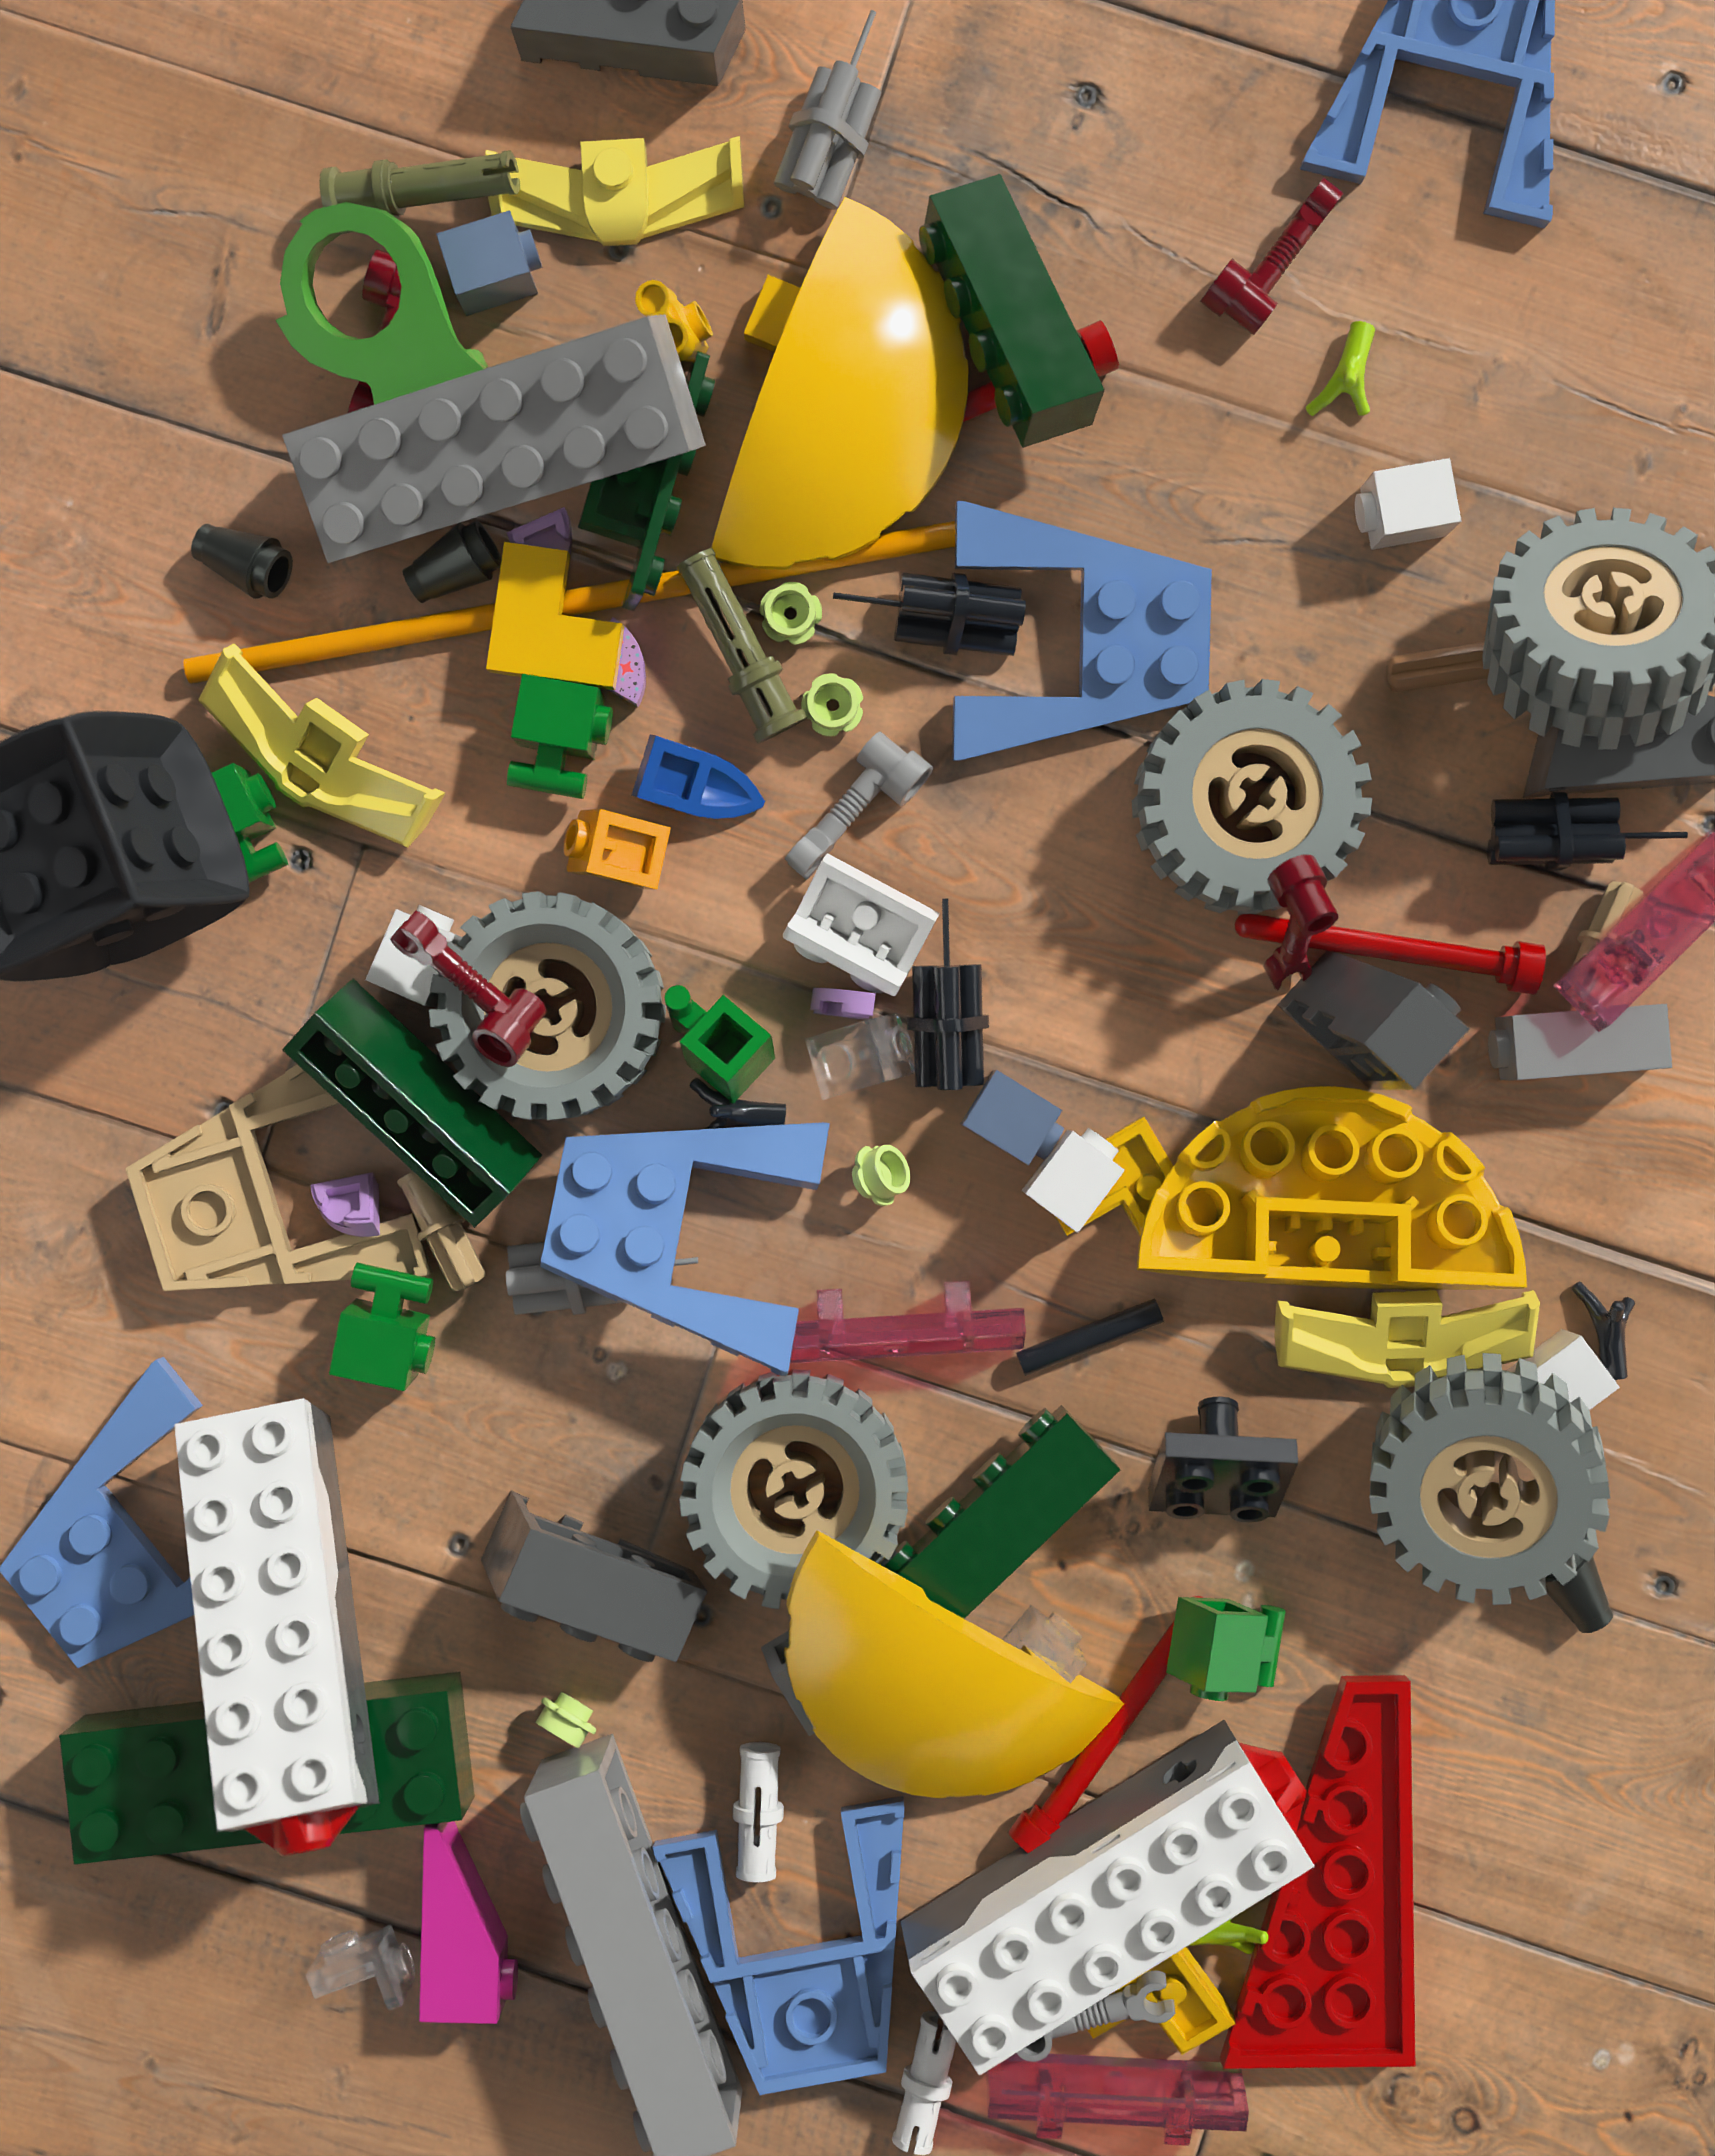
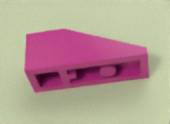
M455 1821L426 1824L424 1826L419 2022L497 2024L506 2000H515L518 1960L508 1959V1934Z

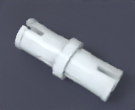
M752 1742L740 1746L739 1800L733 1804L732 1817L734 1821L739 1823L736 1877L747 1882H766L776 1878L775 1850L777 1823L783 1820L784 1805L778 1801V1757L780 1756V1746L772 1743ZM756 1787L761 1788L760 1836L755 1835Z
M935 2011L924 2012L921 2015V2026L912 2065L904 2068L901 2085L906 2091L896 2130L892 2136L893 2144L899 2149L908 2152L913 2128L918 2126L914 2150L916 2155L931 2153L941 2102L949 2098L952 2087V2079L948 2076L956 2040L945 2023H943L940 2039H935L939 2014Z

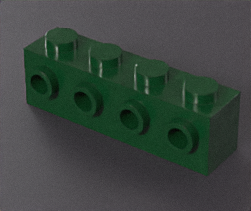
M1001 174L930 195L925 222L919 228L920 246L930 265L936 264L944 280V295L951 314L954 318H962L970 335L969 347L975 366L980 372L987 371L995 388V404L1003 424L1006 427H1013L1022 448L1093 425L1105 391Z
M354 978L322 1005L282 1049L284 1053L474 1228L515 1189L542 1156L532 1144L493 1108L480 1102L481 1097L473 1089H464L453 1077L455 1073Z
M1062 1405L1052 1414L1044 1408L1033 1416L1018 1433L1023 1440L1020 1445L1006 1458L999 1452L989 1458L972 1477V1480L977 1485L959 1503L954 1497L944 1501L925 1522L930 1530L913 1546L907 1541L899 1544L889 1560L885 1558L880 1565L920 1586L930 1601L965 1619L1121 1470L1114 1459Z

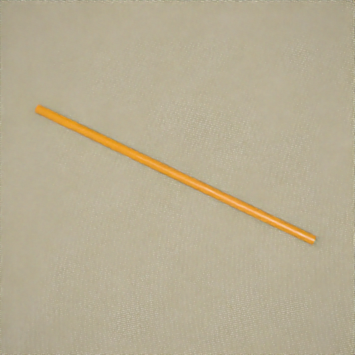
M955 521L880 534L878 541L835 561L825 557L808 562L794 563L790 569L786 570L756 569L721 562L719 565L730 587L946 549L955 547ZM678 570L665 572L661 575L655 595L652 596L644 593L639 603L689 595L691 592ZM630 579L566 590L562 615L572 616L622 607ZM495 603L247 647L240 650L243 652L242 657L256 672L483 632L492 630ZM222 652L184 659V671L188 682L193 684L208 681Z

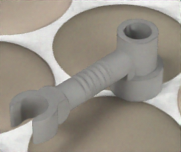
M881 731L877 732L865 744L856 759L865 770L850 786V789L846 791V794H843L842 799L838 800L834 808H831L830 813H827L818 825L813 827L791 849L785 857L788 865L807 880L818 869L826 854L831 852L834 844L847 830V827L851 825V822L855 821V817L859 816L863 808L867 807V803H870L880 791H883L898 805L903 806L924 785L933 771V766L915 751H910L907 754Z
M1148 1971L1142 1974L1136 1983L1127 1985L1122 1992L1106 1996L1018 2051L1017 2054L1026 2061L1036 2062L1048 2056L1052 2048V2039L1077 2033L1079 2030L1084 2031L1085 2028L1088 2030L1091 2027L1095 2028L1097 2025H1107L1109 2022L1114 2023L1129 2018L1133 2021L1145 2019L1152 2023H1163L1170 2020L1175 2015L1173 1999L1154 2003L1145 1998L1152 1991L1166 1988L1165 1973L1161 1971Z

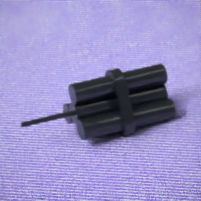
M902 573L899 585V600L833 593V599L898 607L894 641L943 647V653L949 655H957L958 650L961 649L1014 656L1019 626L1023 625L1026 601L1021 600L1022 589L1020 587L968 581L966 574L952 573L951 579Z
M1552 792L1550 798L1493 799L1491 804L1492 830L1491 840L1488 841L1487 860L1489 865L1545 864L1547 871H1560L1570 867L1571 864H1612L1614 860H1623L1626 851L1625 839L1687 838L1688 833H1620V825L1618 823L1620 819V800L1618 797L1568 798L1566 792Z
M943 898L944 965L912 966L913 1016L907 1017V1030L914 1031L915 1087L959 1090L963 1089V1086L984 1085L983 1029L989 1028V1015L983 1014L981 964L950 965L948 898Z

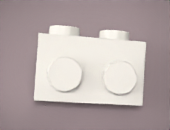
M827 853L821 861L796 914L788 923L782 936L793 943L795 949L805 958L818 963L829 962L848 972L851 979L863 989L874 993L885 992L891 996H896L940 913Z

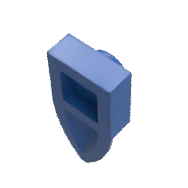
M651 734L631 796L694 816L712 819L735 818L763 808L765 803L753 782L732 763L714 754Z

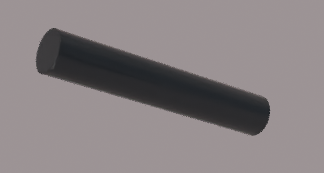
M1154 1298L1018 1351L1016 1355L1024 1375L1027 1376L1163 1323L1164 1319Z

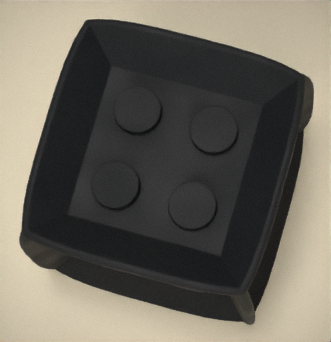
M88 711L42 722L0 741V980L20 982L67 978L90 974L107 968L110 965L129 962L162 949L207 927L237 909L249 897V879L244 856L222 797L197 743L179 722L161 715L146 713Z

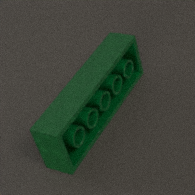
M461 1672L365 1682L379 1804L358 1808L339 1834L461 1821L475 1797ZM204 1701L86 1714L59 1735L74 1865L264 1843L248 1831H217Z

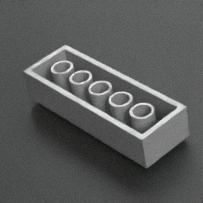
M666 314L639 318L282 435L327 563L706 446Z
M610 1734L585 1743L580 1748L574 1747L541 1760L524 1795L525 1802L520 1804L521 1819L530 1841L535 1842L539 1840L548 1864L543 1865V1878L548 1895L554 1904L562 1902L570 1926L565 1928V1936L571 1958L576 1966L585 1964L593 1987L588 1989V2001L594 2021L599 2028L607 2026L615 2049L611 2050L610 2058L617 2084L621 2090L630 2088L636 2104L637 2111L633 2112V2123L640 2147L645 2153L652 2150L654 2156H710L735 2147L743 2089L661 1864L657 1862L653 1853V1842L614 1735Z

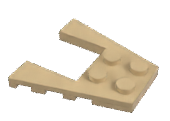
M295 1065L285 1071V1074L257 1091L247 1094L229 1105V1108L201 1125L194 1126L125 1168L163 1291L351 1280L357 1262L417 1276L430 1275L433 1271L424 1242L419 1241L417 1237L420 1229L413 1213L380 1223V1235L360 1237L344 1234L292 1251L255 1130L340 1104L299 1065Z

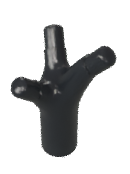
M699 1078L693 1079L690 1083V1088L711 1105L709 1109L710 1115L717 1117L705 1129L785 1125L786 1104L737 1099L735 1103H731L720 1092L709 1088Z
M1582 1282L1575 1283L1572 1286V1291L1585 1304L1597 1332L1601 1363L1614 1380L1627 1378L1625 1328L1628 1317L1635 1306V1301L1629 1297H1624L1622 1302L1614 1301L1608 1312L1599 1299Z

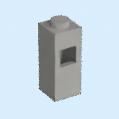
M1667 1004L1496 1017V1030H1491L1488 1037L1490 1062L1493 1068H1499L1500 1080H1526L1672 1068Z

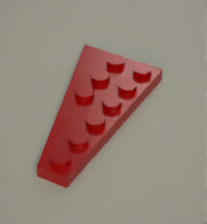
M1405 1675L1341 1676L1305 1788L1307 1794L1296 1833L1315 1867L1279 1888L1271 1895L1260 1929L1268 1933V1942L1266 1944L1256 1943L1235 2007V2025L1229 2027L1219 2059L1223 2069L1416 2067L1411 1681Z

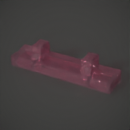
M1715 828L1553 985L1598 1033L1610 1026L1715 922Z
M957 1281L944 1283L945 1313L844 1319L842 1289L817 1290L818 1320L797 1321L790 1363L1021 1350L1024 1348L1026 1336L1024 1308L972 1311L970 1282Z
M1015 2053L986 2071L988 2119L1037 2121V2138L1062 2139L1064 2122L1164 2127V2144L1183 2146L1190 2145L1192 2129L1247 2131L1249 2108L1242 2069H1223L1221 2062L1050 2053L1040 2061L1031 2062L1022 2059Z

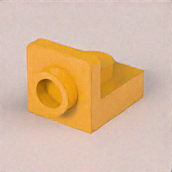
M603 809L581 810L578 818L573 819L569 824L564 839V854L569 857L567 872L578 875H593L648 890H657L671 828Z

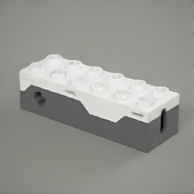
M302 1398L174 1424L217 1831H248L273 1848L281 1856H291L329 1848L358 1808L379 1804L330 1416Z
M1222 1720L1065 1818L1059 1824L1060 1828L1050 1835L1051 1838L1033 1851L1027 1853L1021 1847L1017 1848L900 1921L911 1974L980 2076L1315 1867L1296 1836L1307 1791L1281 1751L1239 1743L1226 1721Z

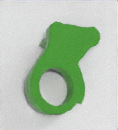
M348 202L315 209L300 220L302 225L285 249L280 287L287 315L275 321L290 345L308 362L341 377L366 382L372 389L374 405L488 368L482 352L475 349H464L458 341L430 260L419 237L409 226L385 210ZM351 232L369 235L386 248L397 265L402 286L399 308L390 324L375 336L364 339L345 335L328 322L317 304L313 287L315 264L324 247L339 235Z

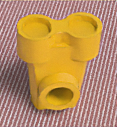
M657 280L644 282L636 292V306L644 316L666 314L680 362H693L697 351L706 353L709 348L706 340L713 336V332L698 303L693 301L683 306L677 300L675 293L662 282Z

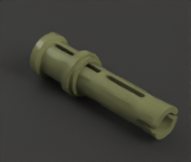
M511 150L502 151L500 154L398 168L394 162H389L387 159L374 161L372 168L341 172L337 167H328L322 169L319 181L323 207L348 202L385 210L397 219H399L400 215H404L407 207L502 194L514 195L518 194L520 190V179H511L510 173L519 172L515 156Z
M709 548L687 558L678 564L676 568L682 574L705 619L707 627L711 631L733 674L728 678L730 682L728 687L732 695H740L757 728L753 736L757 744L796 726L808 717L804 709L795 708L779 676L783 670L779 660L775 661L773 656L766 657L740 603L715 557L716 554L713 548Z

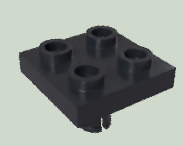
M1222 1396L1205 1398L1198 1403L1200 1434L1165 1432L1148 1486L1149 1511L1166 1512L1167 1515L1176 1519H1194L1203 1514L1230 1515L1232 1519L1246 1523L1259 1522L1268 1517H1276L1298 1465L1297 1439L1239 1436L1238 1402L1229 1397Z

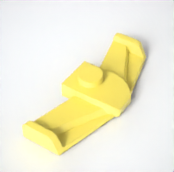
M740 136L730 138L728 142L648 167L644 138L580 142L582 170L515 158L519 172L510 173L511 179H520L519 193L514 195L488 196L492 216L510 210L516 226L599 241L603 246L636 245L643 238L744 207ZM485 151V156L497 154L494 151Z
M236 644L224 648L198 701L274 781L276 789L303 808L312 807L400 845L409 847L427 827L445 792L436 788L433 790L357 759L356 757L369 734L318 698L306 703L299 716H297L242 657L243 652Z
M1437 1290L1372 1293L1370 1319L1289 1306L1288 1302L1277 1300L1274 1339L1278 1366L1380 1383L1388 1388H1399L1401 1385L1404 1387H1415V1374L1429 1365L1438 1378L1446 1376L1447 1358L1464 1355L1467 1369L1483 1368V1353L1501 1354V1364L1518 1361L1519 1358L1527 1359L1533 1357L1540 1302L1535 1291L1531 1290L1522 1292L1520 1298L1441 1316L1442 1302Z

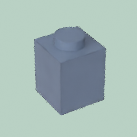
M510 210L436 233L455 295L466 316L538 294L531 271L543 268L531 230L518 232Z
M998 1070L992 1071L960 1123L1027 1165L1031 1163L1035 1155L1045 1160L1064 1130V1127L1056 1123L1063 1110Z

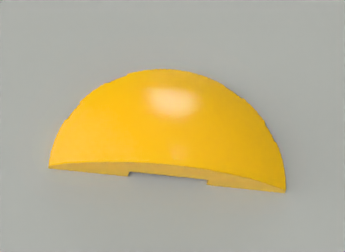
M844 197L833 217L803 281L757 399L729 484L711 547L716 554V559L719 561L756 569L786 570L798 562H808L825 557L835 561L854 554L878 541L883 530L895 523L906 512L913 513L920 506L945 471L956 447L964 421L968 396L969 370L960 330V317L954 318L946 303L944 281L941 275L933 269L925 256L915 247L914 241L885 217Z
M1336 1086L1303 1087L1283 1090L1259 1097L1252 1101L1248 1107L1233 1113L1222 1121H1214L1199 1133L1178 1155L1176 1164L1166 1176L1161 1187L1153 1195L1144 1219L1138 1247L1137 1270L1206 1279L1364 1289L1492 1290L1527 1288L1525 1258L1512 1212L1508 1207L1499 1204L1494 1192L1483 1177L1485 1166L1470 1148L1452 1132H1439L1424 1120L1412 1114V1107L1408 1104L1381 1094Z
M816 1530L802 1554L787 1597V1609L791 1618L789 1625V1647H784V1654L792 1690L796 1700L801 1702L809 1721L813 1725V1731L822 1743L849 1768L873 1782L896 1791L931 1798L986 1796L1007 1791L1030 1783L1075 1758L1124 1705L1118 1695L1024 1644L1021 1649H1018L930 1601L920 1586Z

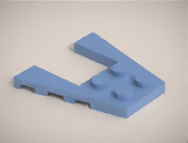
M1388 0L1307 151L1300 170L1358 184L1362 183L1366 177L1395 59L1515 87L1483 214L1545 228L1551 222L1553 216V205H1549L1550 173L1553 170V139H1550V103L1554 99V73H1551V40L1555 36V0Z
M966 501L956 502L955 569L1081 571L1079 697L954 696L952 761H961L1186 705L1195 697L1209 690L1212 569Z
M830 1123L566 1137L541 1258V1268L616 1302L617 1300L625 1302L651 1314L652 1318L671 1327L678 1326L711 1341L713 1346L735 1356L742 1355L770 1368L771 1372L786 1377L789 1371L799 1308L670 1284L692 1167L817 1190L821 1179Z
M164 1357L156 1359L150 1364L0 1566L1 1574L77 1668L194 1615L191 1577L185 1582L181 1580L106 1486L115 1476L174 1430V1424L182 1423L203 1406Z
M903 1796L841 1807V1818L862 1931L860 1936L739 1957L717 1830L657 1840L653 1844L655 1858L662 1865L673 1891L672 1897L683 1922H686L701 1955V1963L710 1983L714 1984L726 2012L725 2018L759 2095L886 2072L904 1818Z

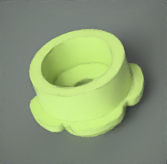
M785 582L781 586L769 590L760 604V613L764 616V621L762 622L763 630L768 637L776 642L788 640L791 644L798 645L808 641L815 633V624L820 623L822 619V606L819 599L814 595L811 596L808 588L798 582ZM789 608H793L797 612V616L791 620L785 617V611Z
M833 673L823 674L814 679L810 691H806L803 694L801 708L804 709L808 717L807 719L812 721L813 730L823 736L833 737L838 735L839 731L849 732L859 724L863 716V710L860 707L863 694L860 687L853 680L841 678ZM832 699L838 701L839 708L836 711H830L827 708L828 701Z
M891 1145L875 1146L872 1149L869 1146H865L857 1152L855 1156L856 1165L852 1170V1179L855 1188L863 1197L872 1198L876 1205L887 1206L894 1202L895 1195L907 1190L910 1184V1170L906 1159L897 1148Z
M562 1691L555 1702L548 1698L541 1700L545 1707L536 1723L576 1748H580L589 1732L595 1735L596 1727L588 1723L593 1713V1710Z

